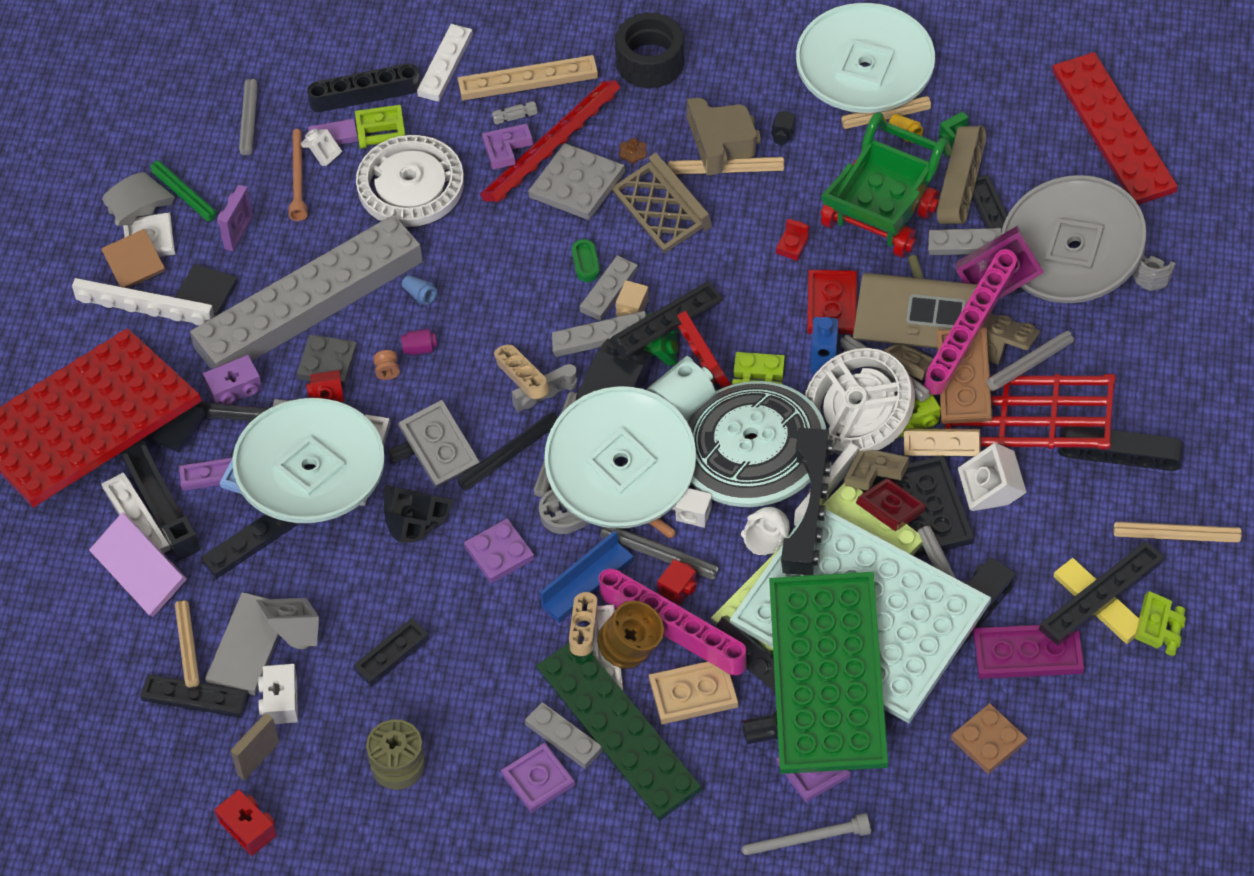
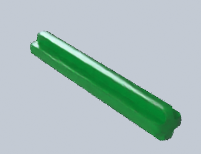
M156 160L151 164V172L206 221L211 222L217 217L216 210L161 161Z

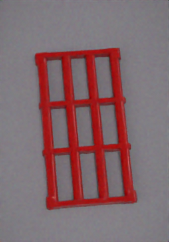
M1055 374V376H1018L1004 385L1003 396H991V406H1002L1001 416H992V421L947 423L945 429H952V426H1000L999 437H980L981 447H989L997 443L1004 447L1110 449L1116 375L1060 376V374ZM1010 385H1054L1053 396H1009ZM1060 385H1107L1108 396H1059ZM1008 406H1052L1051 417L1007 416ZM1058 406H1107L1106 417H1057ZM1006 426H1050L1049 437H1005ZM1056 427H1105L1104 438L1056 437Z

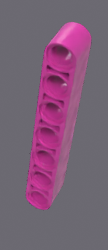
M1000 250L995 255L930 364L924 386L930 390V394L938 395L945 391L1011 280L1017 263V256L1011 250ZM1000 263H1005V264H1007V265H1009V266H1008V267H1005V266H1002ZM989 282H995L998 285H991ZM977 301H984L987 304H980ZM966 320H973L976 323L971 324L968 323ZM955 339H962L964 342L959 343ZM943 358H950L953 361L947 362ZM938 377L942 381H934L932 378Z
M606 569L600 573V595L607 603L614 605L616 608L627 601L646 603L656 610L662 619L664 627L663 636L728 674L739 675L746 670V647L742 642L618 570Z

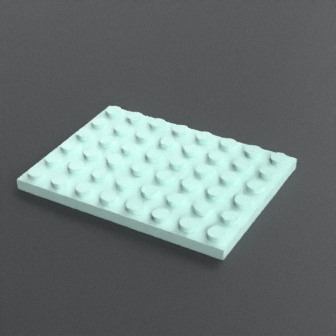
M826 510L825 521H820L819 528H823L822 543H817V550H820V564L814 567V575L874 572L884 710L910 724L991 603V597ZM803 517L801 518V520H800L799 523L796 525V527H795L794 530L791 532V534L789 535L788 538H790V536L796 531V529H797L798 526L800 525V523H801ZM783 545L730 618V623L772 648L769 578L809 576L782 573L781 555Z

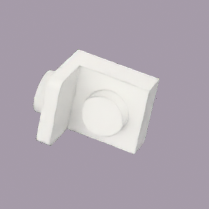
M313 129L305 135L306 139L300 143L303 148H310L322 166H327L342 152L327 129Z

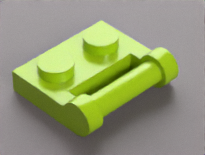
M401 105L355 111L360 149L367 148L368 145L380 144L391 138L405 136ZM397 129L398 131L394 133L365 136L366 133L381 132Z

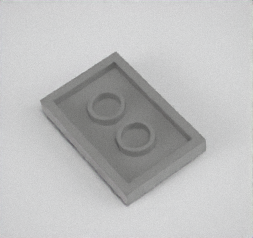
M443 400L400 421L398 424L435 488L469 471L480 463Z

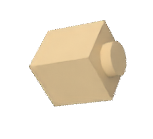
M625 280L616 300V317L645 311L649 302L648 286Z

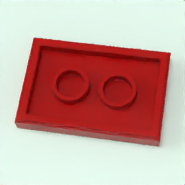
M809 270L807 333H813V318L828 317L838 319V334L853 335L857 308V271Z

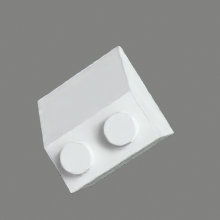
M997 443L992 444L958 467L971 511L1006 506L1027 493L1015 452Z

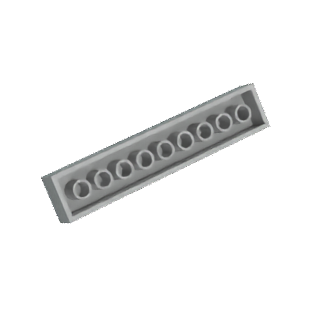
M393 214L191 330L190 334L194 349L211 370L246 355H249L251 361L422 263L420 244Z

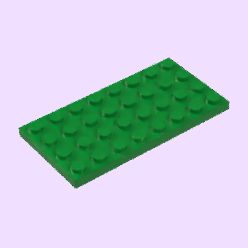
M874 572L769 578L780 774L888 768Z

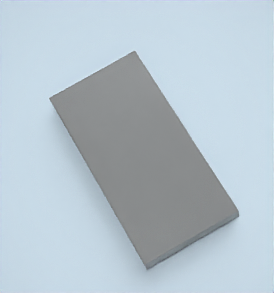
M241 593L205 678L206 683L248 691V694L256 695L259 688L258 677L263 676V666H268L280 637L267 624L256 606V600L267 598Z

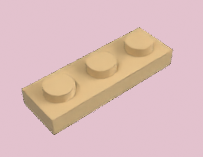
M980 429L904 430V455L976 456L981 452Z

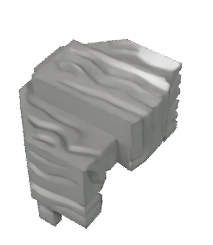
M1143 254L1138 267L1132 275L1136 284L1149 291L1166 288L1173 275L1176 263L1170 261L1168 266H1164L1165 262L1153 256H1150L1148 259Z

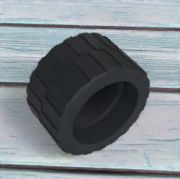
M644 12L627 18L618 27V31L615 34L616 68L620 76L629 84L647 89L659 88L676 80L678 75L682 73L685 62L684 33H682L681 26L674 19L669 18V16L656 12ZM644 45H658L667 49L665 52L655 56H643L633 52L634 49Z

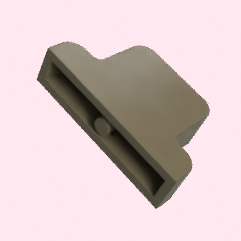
M702 98L687 99L686 118L706 175L721 173L723 171V164L727 163V160L750 158L755 155L756 144H760L759 130H755L754 116L749 114L745 106L730 105L712 108Z

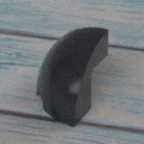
M386 485L384 514L390 534L395 540L404 543L426 538V534L433 528L440 527L450 512L454 499Z

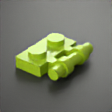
M736 352L734 378L743 379H733L732 385L759 381L751 379H761L766 382H773V380L783 381L785 355Z
M1148 591L1144 595L1135 639L1157 649L1165 642L1167 646L1166 654L1174 656L1177 648L1181 645V628H1184L1186 622L1184 616L1185 608L1177 606L1175 611L1170 610L1171 600ZM1167 622L1171 626L1170 631L1166 630Z

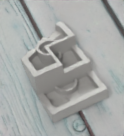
M141 172L117 183L103 195L102 200L108 207L109 213L114 214V223L117 226L133 225L136 216L152 215L155 207L172 205L175 197L145 172Z

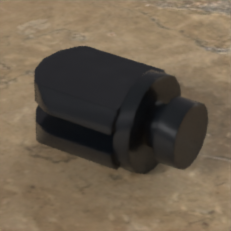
M781 111L775 115L771 134L776 144L784 145L793 137L796 127L794 114Z

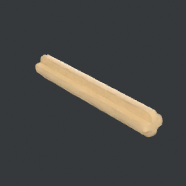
M928 96L912 99L902 106L882 111L881 113H883L885 120H887L894 114L904 116L925 111L931 108V101ZM856 112L843 115L841 117L842 126L844 129L866 125L874 113Z
M186 600L177 601L175 603L185 685L189 688L192 686L197 687L199 685V675L189 602Z

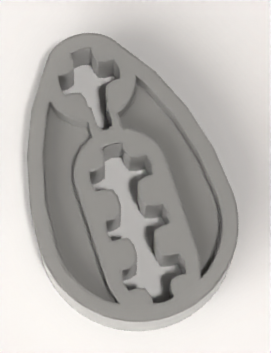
M552 489L541 498L539 516L542 524L549 531L557 534H568L590 524L566 509ZM563 507L567 512L563 513L559 508ZM552 511V513L555 514V516L551 517L550 515H547V512Z

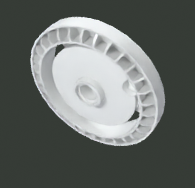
M406 135L391 138L371 149L358 167L356 185L363 207L373 217L383 221L394 214L404 227H413L434 222L455 207L463 192L464 174L458 156L446 144L426 136ZM373 175L379 177L375 179V187L377 193L385 202L377 198L370 188ZM449 181V184H448L447 188H446L445 191L440 195V193L442 192V190H443V188H444L445 182Z
M871 348L854 349L835 356L816 372L805 392V396L814 403L820 413L822 400L825 396L824 416L830 425L828 429L830 440H834L833 453L841 455L851 443L859 447L858 452L865 450L878 451L886 447L902 433L910 420L915 404L913 382L904 366L889 353ZM860 367H877L891 373L895 377L896 382L891 383L884 374L874 369L862 368L860 374L854 375L850 371Z

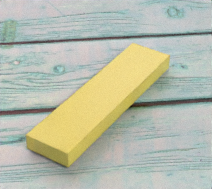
M1074 558L1054 572V578L1074 596L1096 580ZM1118 599L1096 615L1126 644L1135 638L1139 618Z

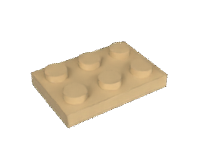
M709 662L649 674V682L661 725L738 708V701L730 674Z

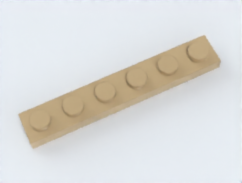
M594 55L462 76L458 77V84L463 101L598 78Z

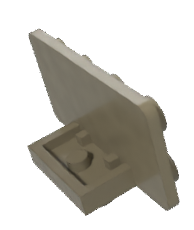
M990 313L982 327L987 330L988 362L999 365L1006 344L1029 350L1039 337L1040 330L1036 329L1032 324L1018 323L1012 321L1008 316H997Z

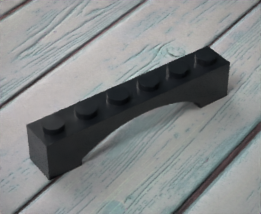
M798 428L795 449L797 463L804 465L810 479L811 490L808 507L800 525L790 538H784L781 566L782 573L814 575V567L820 564V550H817V543H822L823 528L819 527L820 521H825L826 506L822 505L823 499L828 498L829 485L825 483L826 477L831 475V462L828 461V456L833 455L834 440H830L829 430Z
M141 439L119 453L176 560L179 561L200 551L192 526L170 494L144 440Z

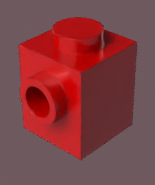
M339 370L310 374L311 383L306 384L308 398H322L344 402Z
M674 559L657 581L658 594L680 606L687 595L691 596L697 588L696 571L691 565Z

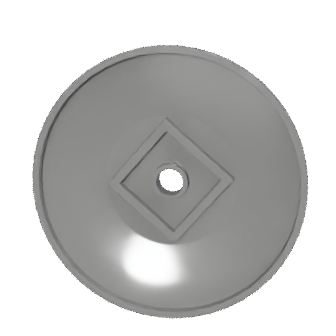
M1084 175L1056 178L1030 190L1010 210L1001 232L1002 235L1018 226L1044 273L1020 287L1038 298L1057 303L1085 302L1102 297L1118 288L1138 267L1143 257L1147 240L1144 216L1132 196L1110 181ZM1073 241L1081 243L1077 248L1068 247Z

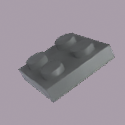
M309 335L297 372L298 379L310 381V374L339 370L341 384L345 387L357 351V342Z

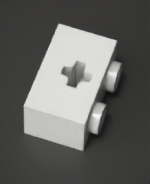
M295 665L263 666V676L258 677L259 692H263V699L259 700V714L264 715L267 713L273 718L275 724L298 722V693Z

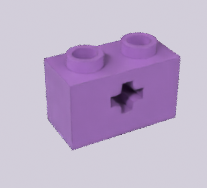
M249 355L203 373L206 388L214 403L232 404L244 397L253 396L262 390L259 374Z

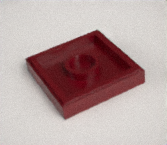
M888 478L858 496L856 501L857 505L895 532L923 514L926 509L924 503Z

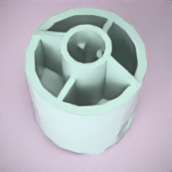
M685 356L647 388V391L661 396L676 407L685 420L715 396L716 393L710 381L713 379L711 372L705 367L700 368L688 356Z

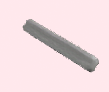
M247 79L244 84L239 143L240 154L243 156L251 155L253 149L258 89L255 79Z

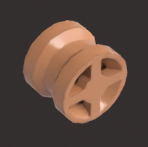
M383 350L374 355L375 373L378 379L391 380L399 375V365L396 364L398 358L394 351Z

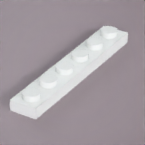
M75 278L72 284L76 300L83 303L99 304L107 308L115 307L125 309L128 312H140L153 317L170 318L174 321H186L198 326L215 317L213 307L209 304Z

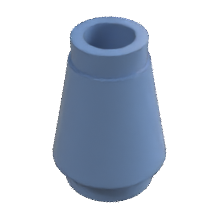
M407 275L402 281V287L419 304L429 305L435 300L437 289L433 283L412 277L411 275Z

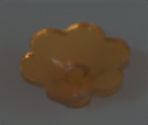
M635 138L622 142L619 146L620 158L628 160L629 163H636L647 156L646 144L639 142Z

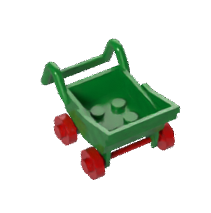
M881 112L874 113L868 123L862 141L860 156L853 164L848 163L841 174L821 195V200L824 204L821 210V225L832 229L837 221L838 225L842 227L844 226V221L887 238V245L891 247L894 245L893 254L900 258H905L908 252H912L915 247L916 231L904 225L911 218L917 206H919L917 215L925 219H929L932 213L937 211L939 191L931 187L927 188L937 170L941 155L950 156L952 153L948 139L940 138L935 142L887 123ZM877 126L882 131L933 150L929 162L873 140Z

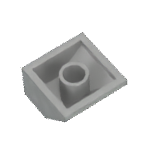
M307 598L256 600V606L267 624L291 647L307 649L309 646H317L319 616Z

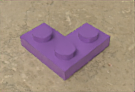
M527 124L482 133V140L492 169L515 165L512 149L533 145L532 136Z

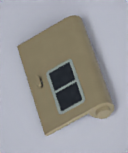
M863 273L853 339L938 349L937 330L952 329L978 284ZM966 320L968 323H975L973 320Z

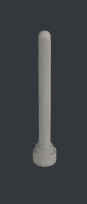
M867 813L855 815L851 822L746 844L742 847V853L744 855H752L852 832L854 835L871 834Z

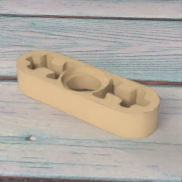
M589 592L580 593L574 598L569 647L571 653L577 656L588 655L593 650L598 605L597 597ZM584 604H588L587 611H583ZM580 621H588L590 623L586 627L577 625ZM580 637H584L583 644H579Z

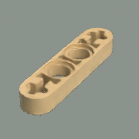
M503 345L495 350L494 355L498 366L528 397L540 399L549 393L550 389L546 377L513 345Z

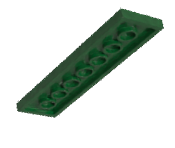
M567 643L536 665L538 672L591 738L602 747L603 753L658 821L702 791L700 784L592 652L585 656L574 655L570 651L569 643Z

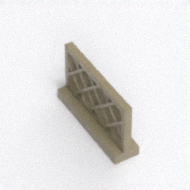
M654 153L648 157L649 163L617 183L613 187L612 192L665 254L700 229H703L704 232L712 227V223L707 211L660 156ZM650 171L653 175L652 182H640L641 177ZM625 187H634L633 195H623L620 191ZM639 187L651 188L649 197L637 196ZM655 189H665L667 191L665 198L653 197ZM648 202L646 211L635 210V203ZM652 203L664 204L662 212L650 211ZM668 204L679 205V213H666ZM649 217L661 218L659 227L649 226L647 224ZM665 218L677 219L676 227H663ZM681 220H691L694 223L688 229L680 228ZM662 233L674 234L673 239L666 244L661 241Z

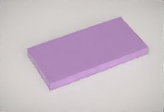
M123 512L89 549L148 615L152 617L157 614L187 580L133 520Z

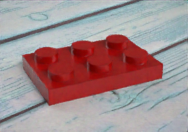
M683 311L677 316L682 323L678 327L700 361L701 366L711 372L713 379H711L714 385L719 383L721 388L730 386L731 383L687 312Z

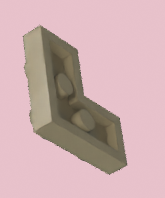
M877 450L859 451L845 476V486L868 491L876 476L902 480L909 466V457Z

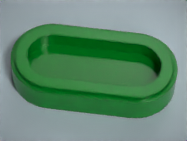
M587 239L576 241L572 245V258L576 276L583 282H592L600 274L595 245Z

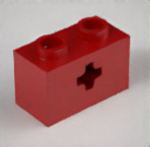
M238 790L216 807L214 811L217 821L253 856L276 837L274 829L276 823L269 813H262L258 809L259 806L251 795L245 796Z

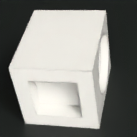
M688 488L685 495L672 508V510L676 511V521L705 528L712 509V494Z

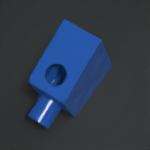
M813 318L810 373H816L825 363L836 356L837 318ZM820 350H828V355L821 356Z

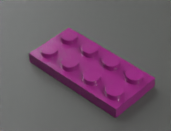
M1040 625L974 628L973 638L978 679L1083 674L1084 664L1079 630L1057 646L1039 630Z

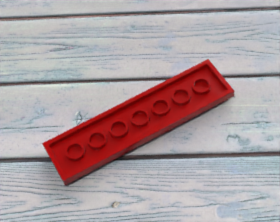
M1092 52L1053 65L1052 72L1120 185L1132 196L1137 204L1140 205L1176 193L1177 184L1096 53Z

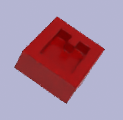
M787 219L786 230L776 247V254L798 261L809 241V225L801 221Z

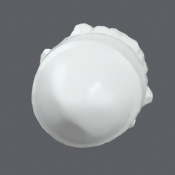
M764 507L747 517V524L741 532L746 547L753 554H774L783 545L784 538H788L790 524L787 516L781 510L774 507Z

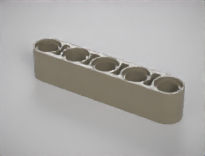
M982 125L959 126L957 129L937 208V219L940 224H964L967 220L986 143V130Z

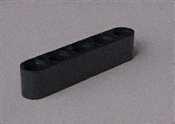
M406 63L316 81L307 88L309 105L315 112H324L413 94L417 92L420 86L419 71L416 65Z
M1061 427L1059 437L1104 438L1105 429ZM1111 430L1110 449L1058 447V453L1063 457L1176 471L1182 466L1183 442L1171 437Z

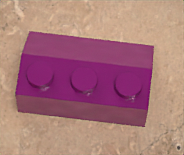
M1018 226L955 263V269L964 283L979 284L993 258L1000 250L1007 249L1014 252L1017 256L1015 270L1000 298L1044 273L1032 248ZM1000 263L1002 266H1005V267H1008V266H1009V265H1007V264H1005V263ZM989 282L991 285H998L995 282Z

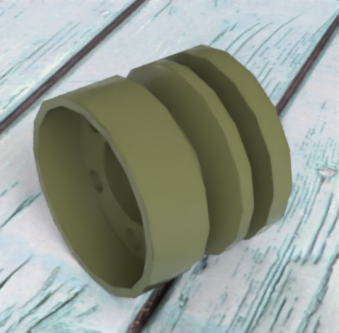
M391 719L381 722L372 729L367 737L366 750L373 778L381 786L395 790L411 787L418 782L425 772L426 760L420 733L414 725L404 720Z

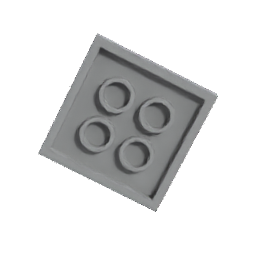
M564 143L529 189V198L590 220L625 173V166Z

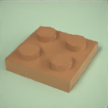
M990 703L951 736V740L988 775L1027 743V737Z

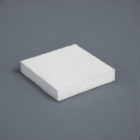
M170 212L136 217L133 225L123 226L124 237L145 228L159 257L175 255Z

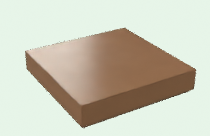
M145 228L101 248L120 287L130 288L165 272V268Z

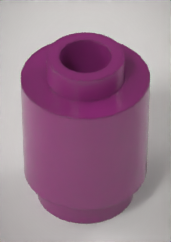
M430 328L409 331L407 334L401 335L404 354L413 356L433 353V348L437 347L436 334L431 333Z

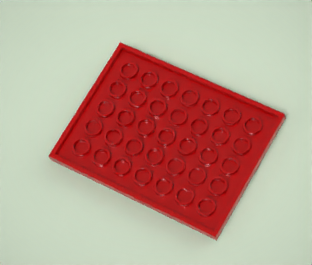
M127 328L0 406V474L34 508L202 400L198 392Z

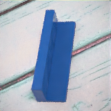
M613 531L541 590V608L558 623L572 613L574 598L578 594L583 592L595 594L600 590L599 575L602 571L615 569L621 572L634 562L633 555L618 543V533Z

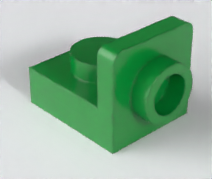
M963 111L940 123L938 138H947L951 149L953 148L958 127L968 126V116Z

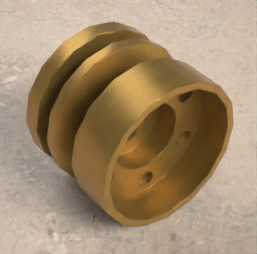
M627 601L621 604L598 631L597 643L599 651L604 659L613 666L630 669L640 665L663 638L664 627L662 619L657 611L646 603Z

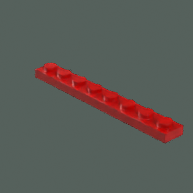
M602 81L515 161V165L507 168L480 193L485 202H499L503 200L511 188L522 183V178L527 173H531L538 168V163L541 160L550 157L554 153L553 149L565 143L573 131L580 129L585 124L584 121L588 117L599 112V107L603 103L609 102L615 97L614 93L620 89L617 81Z

